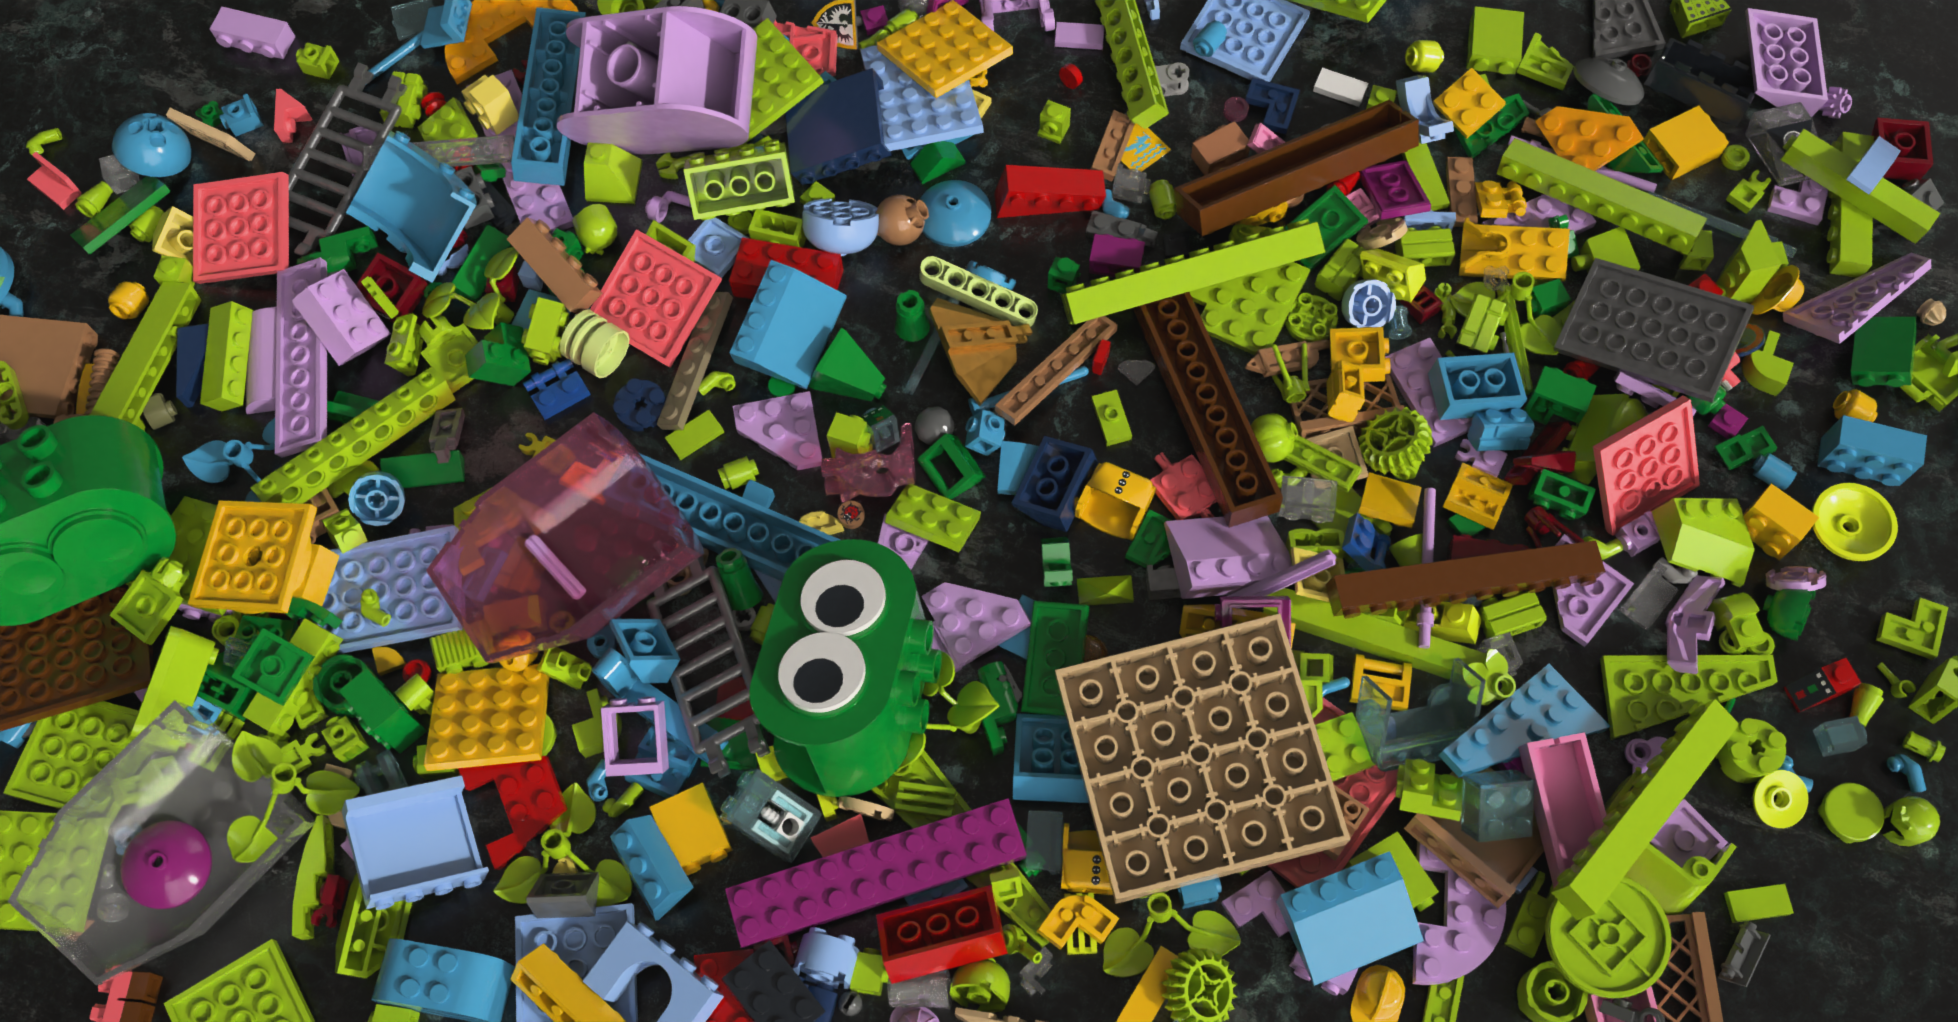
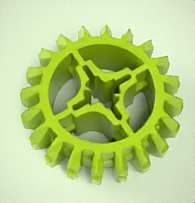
M1395 407L1392 412H1389L1385 409L1383 415L1375 414V420H1367V427L1361 428L1362 436L1358 437L1359 448L1365 463L1371 466L1375 472L1380 470L1385 475L1390 471L1396 475L1398 470H1402L1406 473L1408 467L1416 468L1417 461L1425 462L1424 454L1430 453V445L1433 444L1432 430L1423 415L1420 416L1416 410L1410 411L1405 407L1400 411V409ZM1408 432H1414V436L1409 435ZM1377 446H1382V451L1377 450Z
M1191 948L1187 952L1178 953V959L1170 960L1173 969L1165 970L1168 980L1162 982L1163 985L1167 986V992L1161 996L1168 999V1003L1164 1008L1172 1011L1170 1018L1178 1022H1222L1228 1020L1229 1015L1227 1011L1235 1009L1231 1003L1232 999L1238 997L1233 993V987L1238 984L1231 980L1235 972L1228 969L1229 962L1222 959L1221 954L1206 948ZM1191 1004H1193L1194 1007H1197L1199 1013H1197L1194 1010Z

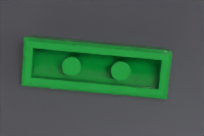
M490 225L485 227L452 281L456 286L455 293L473 301H479L486 288L487 278L484 275V271L488 262L494 255L512 246L507 240V235Z
M459 450L450 451L451 457L448 463L438 464L435 453L382 458L380 460L381 471L396 477L403 488L465 482L464 456Z

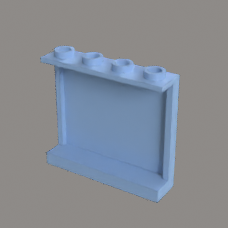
M462 776L345 800L342 815L366 909L376 907V910H382L393 906L394 902L406 900L408 903L422 899L424 895L431 893L444 895L451 892L453 888L460 886L472 888L480 885L485 879L489 869L488 867H482L462 796V791L465 787Z

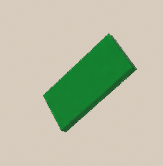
M146 176L70 236L88 254H91L170 193V190L156 177Z
M1033 601L1021 712L1066 717L1056 681L1055 670L1084 663L1090 606Z

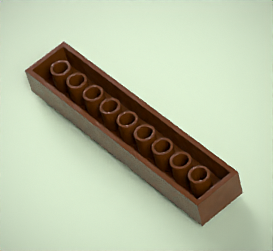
M1190 292L1134 307L1136 318L1228 527L1230 528L1280 512L1283 495Z

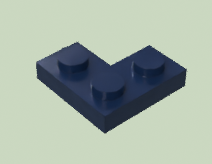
M1252 78L1245 103L1268 109L1263 125L1273 132L1286 135L1300 90Z

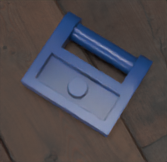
M1357 512L1349 518L1342 549L1365 571L1386 569L1384 561L1386 551L1391 546L1390 537L1385 534H1379L1374 529L1373 524ZM1372 546L1376 549L1374 559L1370 557Z

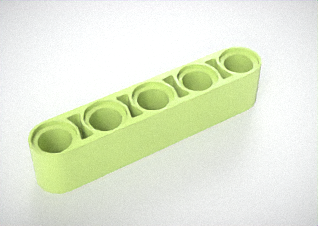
M930 256L921 262L919 277L924 285L1003 321L1009 320L1014 326L1029 324L1031 327L1035 322L1038 308L1031 299L940 258ZM928 268H934L935 270H937L938 273L935 275H928L925 272V270ZM952 278L958 279L961 282V284L958 286H953L948 281ZM981 289L984 295L975 296L972 290ZM998 299L1005 300L1008 305L1006 307H1000L996 304L995 301ZM1027 310L1031 316L1027 318L1022 317L1019 311Z

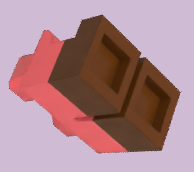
M115 971L114 975L101 976L98 992L108 993L109 996L106 1005L95 1004L92 1007L90 1020L96 1022H152L155 1006L139 1002H128L127 1000L156 1004L163 977L149 972Z

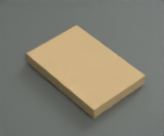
M169 108L166 114L167 118L191 135L247 161L253 160L255 153L231 135Z

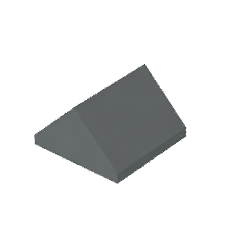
M599 872L541 874L526 897L527 904L537 919L595 916Z

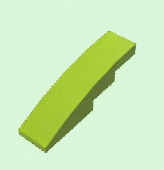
M324 815L316 817L306 842L297 874L293 900L292 936L301 940L314 938V925L311 924L313 909H319L323 906L320 903V888L324 879H327L328 874L335 875L333 825L329 818Z

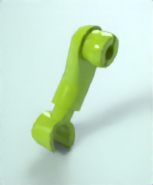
M1444 283L1439 284L1434 294L1444 303L1441 308L1443 312V326L1438 332V337L1444 338L1445 332H1447L1452 339L1457 332V328L1453 325L1455 323L1456 310L1450 302L1452 288L1448 283L1446 285Z

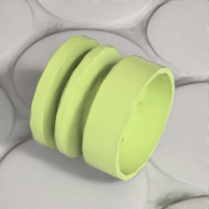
M590 309L583 310L566 327L560 341V352L562 356L577 365H582L583 369L594 376L604 378L620 365L629 347L630 338L626 331L613 323H608L606 319Z

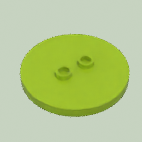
M1623 877L1598 912L1580 920H1576L1556 897L1549 908L1545 924V936L1550 956L1560 973L1578 989L1602 998L1630 997L1652 986L1665 970L1671 953V930L1668 919L1657 899L1646 888L1632 879Z

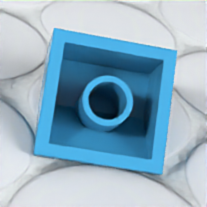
M611 619L609 625L628 664L641 682L667 683L681 659L661 620Z

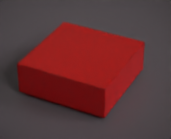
M1102 339L1099 342L1092 362V371L1095 374L1102 375L1110 354V341Z

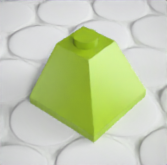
M588 143L584 160L586 201L635 204L642 159L613 144Z

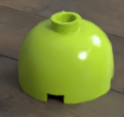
M993 958L960 966L952 978L949 995L954 1001L968 1008V1003L980 1005L977 1011L988 1013L1000 1012L1005 1009L1009 1000L1010 980L1002 966L997 964Z

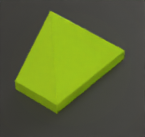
M1131 575L1077 579L1080 605L1134 602Z

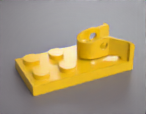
M1464 218L1459 276L1513 279L1515 274L1519 272H1528L1534 277V280L1553 281L1560 278L1561 281H1565L1570 229L1480 225L1469 221V218Z

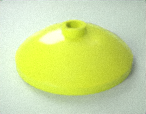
M1841 483L1831 486L1819 495L1812 507L1811 512L1819 517L1812 526L1817 538L1828 550L1842 558L1853 561L1875 559L1889 550L1896 539L1898 524L1891 505L1882 495L1867 486L1856 483ZM1843 526H1846L1849 529V532L1846 531Z

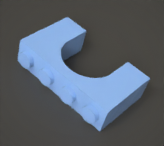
M626 922L582 981L603 1000L616 1003L640 971L653 965L662 966L670 977L672 995L668 1007L657 1022H706L724 997L716 990L719 985L706 975L700 977L694 972L697 967L684 957L681 960L673 954L675 948L662 939L660 942L652 937L654 931L642 922L638 925Z

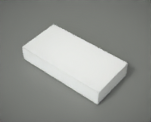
M1322 68L1313 92L1359 107L1367 90L1368 83Z

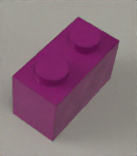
M1095 234L1089 260V273L1115 277L1116 273L1134 269V273L1140 272L1145 242L1135 238L1124 239L1113 237L1109 234Z

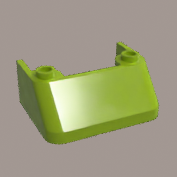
M170 626L165 635L164 645L127 740L174 752L178 745L184 746L190 731L185 729L206 668L208 664L214 665L219 649L214 648V641L184 629Z
M1635 772L1621 782L1604 805L1606 815L1618 808L1619 804L1617 802L1620 797L1633 786L1632 782L1636 779ZM1649 843L1624 877L1632 879L1646 888L1657 899L1666 915H1678L1714 880L1737 846L1733 843L1727 845L1710 860L1701 856L1691 857L1680 867Z

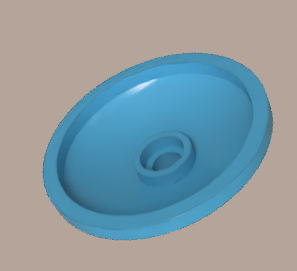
M962 180L943 181L930 187L920 198L926 204L929 211V217L925 220L922 232L927 238L939 245L948 247L968 245L979 239L990 224L991 205L989 199L979 187Z

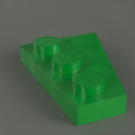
M1519 93L1503 98L1506 102L1505 106L1467 139L1453 125V129L1468 157H1476L1528 117L1529 111Z

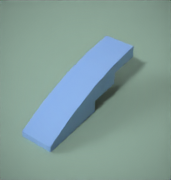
M1878 136L1858 164L1852 169L1846 180L1869 195L1893 164L1901 150Z

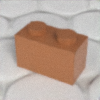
M1234 121L1228 125L1218 127L1215 132L1207 136H1201L1196 139L1192 146L1191 158L1203 174L1207 175L1247 158L1250 147L1247 145L1249 139Z

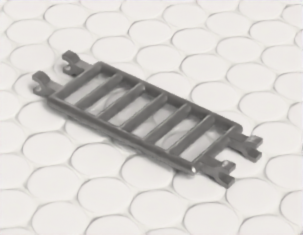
M358 62L354 70V77L349 86L339 85L301 151L289 173V201L332 217L324 230L289 216V227L307 233L304 241L294 251L301 258L315 252L319 239L332 236L337 231L390 130L393 129L402 112V108L396 102L400 96L404 95L408 87L401 84V78L392 75L388 82V89L383 98L380 99L362 92L365 85L371 82L374 74L367 71V65ZM344 96L390 113L385 122L381 124L338 107ZM334 116L378 134L372 145L327 129V126ZM321 137L366 153V156L361 165L358 166L315 148ZM312 158L355 176L349 187H346L303 169L308 160ZM301 179L340 194L343 198L338 207L334 208L295 193L292 189L297 180Z
M690 544L683 548L682 552L689 564L692 577L668 589L665 571H658L655 565L644 569L655 594V597L649 599L646 604L650 618L660 619L665 630L718 603L722 616L673 641L672 644L676 652L725 626L730 640L679 667L677 665L670 680L693 751L698 755L706 752L711 774L718 773V776L723 778L730 774L731 771L727 761L724 759L720 744L746 732L750 753L754 754L757 752L758 757L761 758L771 752L763 738L759 726L760 722L755 714L702 741L698 726L750 700L749 690L754 672L719 572L715 566L705 569L702 552L700 550L695 551L694 546ZM710 580L713 593L662 619L659 606ZM734 650L738 661L737 665L686 691L682 677ZM740 675L743 676L746 689L694 716L690 704L691 701Z

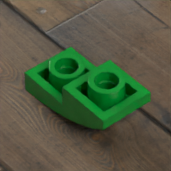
M294 597L291 599L288 613H285L296 622L300 618L303 620L306 618L310 621H315L322 627L329 624L334 629H337L343 621L316 603Z

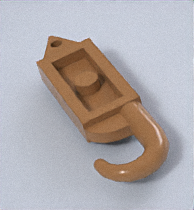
M1330 340L1302 341L1277 346L1287 372L1302 370L1301 352L1303 343L1307 344L1308 369H1310L1319 360L1318 351L1330 349ZM1272 347L1258 350L1256 356L1245 366V369L1261 373L1264 377L1282 374Z

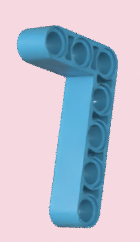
M609 647L591 669L604 687L616 698H627V703L638 702V698L649 696L655 697V701H664L666 733L670 734L673 739L680 740L685 744L682 746L695 754L678 703L650 683H642L628 664L626 658ZM654 711L636 712L655 726ZM706 723L698 726L702 741L718 733ZM728 741L720 744L721 750L729 743ZM706 752L700 755L696 754L697 757L708 764L709 759Z

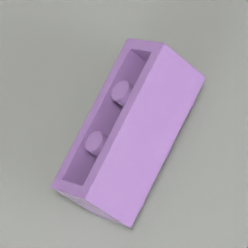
M221 7L210 27V31L220 45L239 48L248 53H260L269 58L284 59L295 38L294 33L285 21L226 7Z

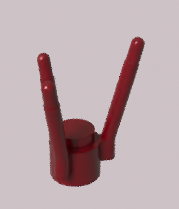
M1541 506L1532 508L1525 515L1524 520L1529 525L1526 531L1531 536L1536 548H1543L1537 533L1544 535L1549 531L1553 532L1557 537L1561 536L1560 531H1562L1576 543L1585 542L1557 521L1551 513L1548 514Z

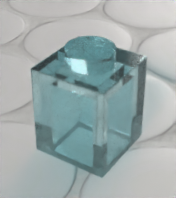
M1857 716L1824 722L1813 729L1823 757L1856 751L1868 743L1866 740V730L1860 724Z

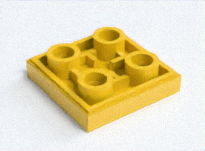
M1369 472L1358 513L1372 519L1377 518L1391 522L1396 526L1412 528L1422 487Z

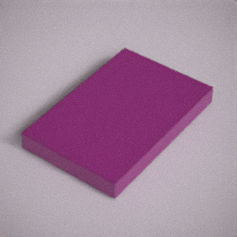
M1406 160L1370 166L1359 171L1361 175L1360 181L1381 220L1429 212L1431 210V203Z

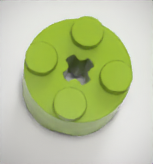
M1746 718L1739 722V726L1717 753L1716 759H1719L1724 774L1734 781L1745 784L1757 782L1763 776L1774 773L1782 766L1786 757V738L1769 723L1758 719Z
M1552 960L1540 963L1522 976L1517 988L1518 1006L1533 1022H1569L1584 1011L1588 1000V993L1571 984L1560 973ZM1548 989H1553L1552 994L1556 996L1555 999L1551 998V994L1548 992Z

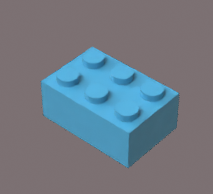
M1514 353L1437 358L1428 372L1439 420L1473 418L1475 412H1486L1488 409L1508 412L1515 408L1520 409L1527 400Z
M1843 415L1821 437L1817 466L1827 468L1831 472L1852 474L1859 479L1880 481L1888 486H1900L1924 465L1927 435Z

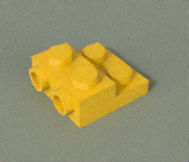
M1383 327L1330 329L1331 373H1333L1337 361L1343 360L1361 366L1363 369V382L1385 381V374H1390V358H1385V353H1389V338H1384Z

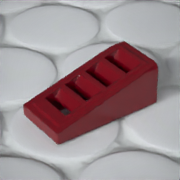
M1422 285L1412 302L1399 300L1419 324L1439 313L1444 304L1424 285ZM1418 296L1421 298V299H1420L1419 301H1417V302L1414 301V299L1417 298Z
M1571 450L1521 456L1514 458L1513 464L1536 470L1544 468L1554 473H1572L1575 470L1576 452Z

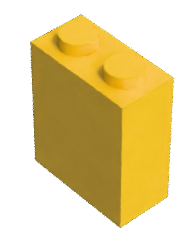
M1700 106L1694 107L1649 129L1643 140L1663 166V171L1670 180L1720 157L1729 143L1725 135L1719 131L1711 121L1710 116Z
M703 783L649 807L658 828L686 875L699 871L701 869L700 865L709 861L715 863L725 859L728 856L727 853L733 850L709 792Z

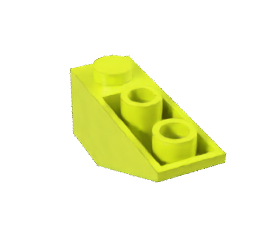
M1441 602V604L1431 607V613L1434 614V626L1431 627V636L1447 641L1476 644L1482 619L1474 605ZM1414 605V608L1408 610L1404 627L1419 631L1416 622L1417 613H1420V605Z

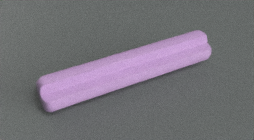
M533 534L525 540L524 545L572 599L578 600L586 593L585 587L538 536Z

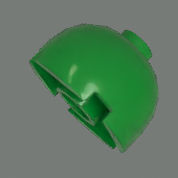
M1782 589L1780 591L1777 590L1774 596L1768 594L1763 610L1768 611L1767 621L1770 627L1777 634L1798 641V635H1801L1811 610L1810 599L1814 600L1816 590Z

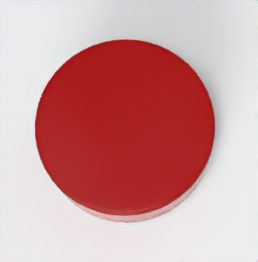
M1068 63L1059 70L1060 79L1068 88L1075 89L1083 82L1082 73L1075 65Z

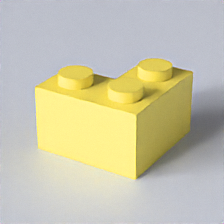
M483 75L461 91L466 100L463 103L472 115L476 113L479 116L478 120L486 130L490 128L496 135H499L518 121L519 114L508 89L494 75H491L489 78Z

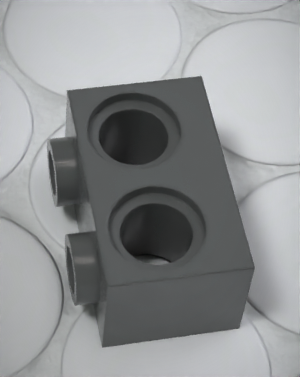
M725 0L720 13L744 22L752 29L766 18L774 24L777 17L768 0Z
M471 166L454 172L475 194L477 206L465 224V228H471L494 218L491 208L495 207L489 193L484 194L482 190L486 188L481 174L475 175Z

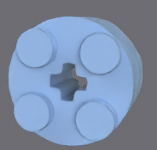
M811 927L809 933L804 934L793 970L798 976L800 971L807 974L806 981L828 984L833 986L834 989H838V985L841 983L844 984V989H848L858 952H860L854 946L856 940L846 935H839L836 938L827 935V932L823 929Z

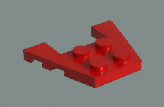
M542 756L541 760L458 768L466 790L471 791L494 780L513 833L486 845L496 870L502 869L508 864L507 861L516 853L519 854L537 834H541L568 810L547 756Z

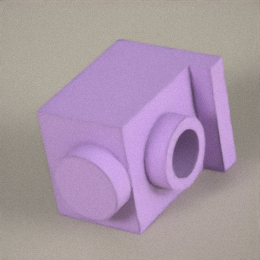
M1650 510L1621 527L1615 534L1617 539L1621 541L1623 550L1627 551L1631 557L1660 540L1653 514Z

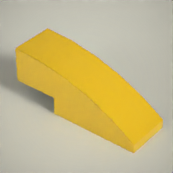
M1160 946L1116 1022L1153 1021L1166 999L1161 996L1167 992V986L1162 984V982L1168 980L1165 970L1173 969L1170 960L1178 959L1177 955Z

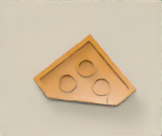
M1556 106L1535 121L1557 156L1593 171L1598 170L1644 140L1629 116Z

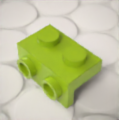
M413 313L396 317L385 359V364L406 376L416 374L424 342L419 334L420 325L416 324L417 316Z

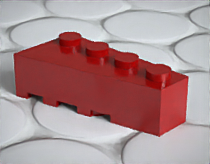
M1018 165L1005 166L994 192L997 218L1099 210L1106 197L1103 170Z

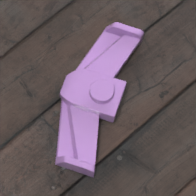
M1697 575L1692 579V582H1690L1674 608L1669 611L1665 623L1667 627V664L1675 671L1690 674L1698 673L1697 639L1707 641L1710 639L1716 618L1714 612L1706 610L1720 589L1724 587V578Z

